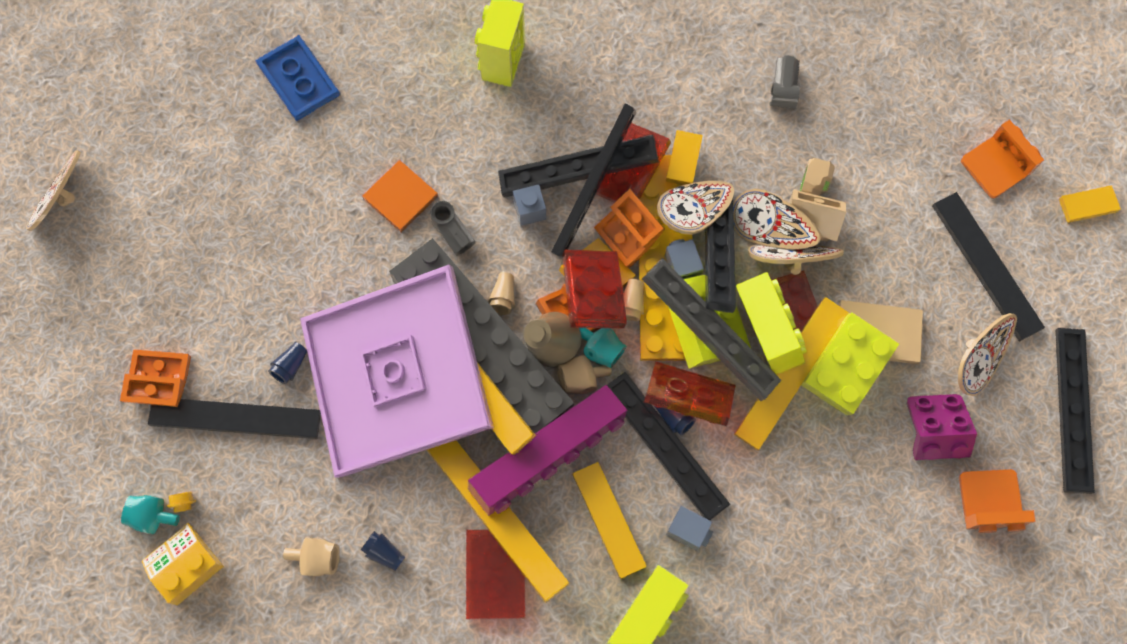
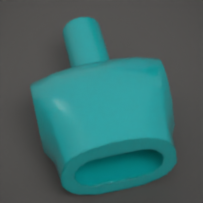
M580 324L578 327L581 332V338L587 341L584 347L585 356L593 362L612 368L621 358L627 346L619 340L614 330L609 327H602L593 333Z
M130 495L123 507L121 523L135 531L154 535L160 523L177 526L180 515L163 512L164 499L148 495Z

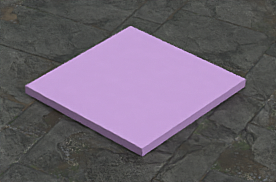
M451 265L300 318L335 478L348 476L494 428L454 269Z

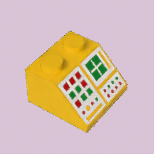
M189 523L142 561L152 584L169 604L177 606L224 567Z

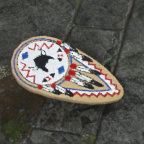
M79 150L73 153L32 213L26 225L27 230L33 231L42 222L55 202L60 206H67L74 202L75 196L63 188L80 157L81 152Z
M702 181L673 188L660 196L657 204L658 215L663 223L679 233L696 234L702 232L712 225L729 207L733 199L734 187L728 182Z
M754 188L744 191L733 203L734 229L739 236L747 241L783 249L808 248L819 244L821 241L820 232L804 213L767 190Z
M756 244L748 248V255L751 258L761 262L785 264L786 268L794 275L801 272V263L830 260L841 257L844 254V250L840 248L821 245L803 249H783Z
M1015 314L1003 315L987 327L976 340L972 339L966 343L968 349L961 360L958 370V383L960 390L964 394L975 396L981 393L994 376L1013 337L1017 323V316Z

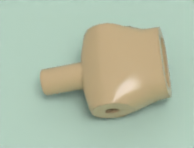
M583 355L575 357L565 364L558 365L557 375L560 386L565 393L588 394L597 389L596 378L611 375V368L605 365L593 367L589 359Z
M305 538L301 550L285 548L283 552L285 560L300 561L301 575H332L336 573L338 568L339 545L330 543L325 539Z

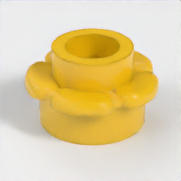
M192 491L169 495L170 504L167 507H173L174 512L191 510V504L195 503L196 499L193 500Z

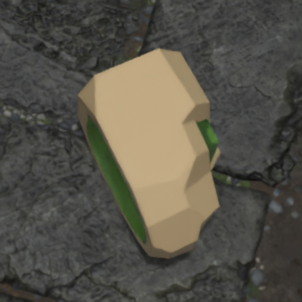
M809 159L800 191L818 196L828 192L835 166L831 162L822 159Z

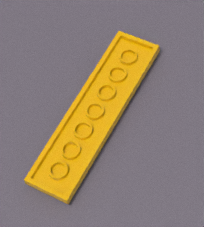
M658 155V163L637 167V197L665 228L656 242L638 260L639 280L643 281L642 278L659 260L663 258L666 261L664 255L667 246L671 242L679 239H684L685 241L692 240V234H682L672 230L663 223L658 215L657 204L660 196L668 190L683 186L666 182L671 155ZM644 282V314H641L639 320L640 361H686L669 307Z

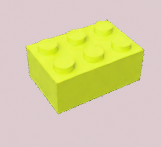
M491 0L490 6L486 5L483 11L482 29L478 28L475 35V44L478 45L476 57L479 58L478 70L481 71L482 80L512 87L525 46L524 3L511 0Z
M768 272L736 285L743 306L771 370L775 374H779L804 364L803 354L807 353L804 345L805 342L799 329L793 330L796 328L794 318L788 304H785L777 279L771 281Z
M705 275L684 279L706 302ZM737 305L734 313L715 311L751 348ZM669 308L688 368L691 369L721 361Z
M851 312L846 315L801 386L845 415H852L899 346V343Z
M658 565L607 644H652L656 636L660 638L664 636L673 622L668 617L672 611L677 613L689 597L685 593L689 585Z

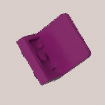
M961 395L910 396L907 398L906 405L917 432L913 446L915 460L971 457L977 432Z

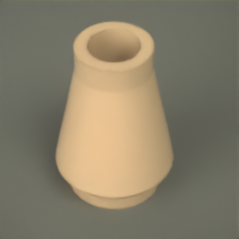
M507 272L499 273L498 280L488 299V303L499 315L510 314L511 309L515 307V277Z
M628 279L626 289L617 307L619 311L618 317L629 321L640 320L641 314H644L643 281Z

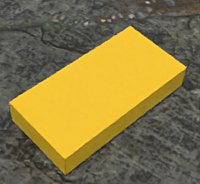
M680 130L676 131L666 182L680 185L693 183L703 135Z
M1112 185L1063 195L1059 198L1067 223L1117 213L1121 210Z

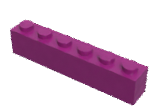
M607 385L603 386L535 433L536 436L515 455L510 452L506 453L468 480V490L488 516L494 512L497 514L503 512L511 505L510 501L516 496L520 495V497L527 495L535 487L533 484L540 479L548 480L558 471L557 467L563 463L568 465L580 456L579 452L587 446L589 448L596 446L603 439L602 436L608 431L614 433L620 429L625 423L624 419L627 409Z

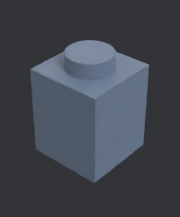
M539 184L513 191V201L520 226L546 220V207Z
M679 239L667 246L664 255L666 262L683 279L702 275L704 268L693 239L688 241Z
M680 506L666 535L697 551L701 545L706 547L713 534V531L709 530L712 521Z

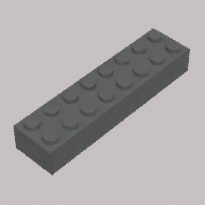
M433 238L389 271L393 282L397 284L447 265L453 267L476 360L534 434L574 407V402Z

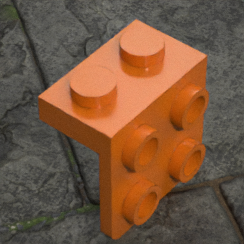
M1010 119L1003 123L991 138L961 158L962 165L990 198H997L1032 174L1044 161L1039 150L1030 144L1024 137L1022 130L1015 126Z
M1013 469L967 471L959 475L966 530L978 529L979 533L997 532V528L1007 527L1009 532L1026 530V525L1036 522L1034 510H1022L1017 473Z

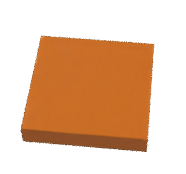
M399 160L362 197L388 222L402 232L438 197V193Z

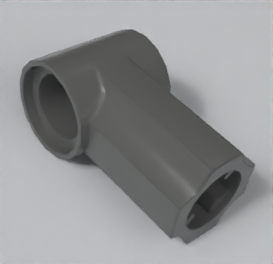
M785 55L777 59L775 81L771 88L772 100L769 104L770 106L797 108L800 94V86L797 85L800 60H797L795 56Z
M446 201L436 202L430 210L432 225L440 232L455 255L458 256L469 250L476 242L456 215L453 206ZM442 212L450 215L445 221L438 220L436 216Z

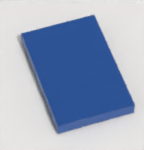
M300 35L255 60L296 122L341 95Z

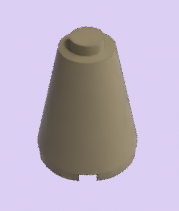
M548 312L540 315L526 325L523 333L528 350L540 364L548 367H558V365L572 360L580 348L582 340L577 323L566 314L560 312Z

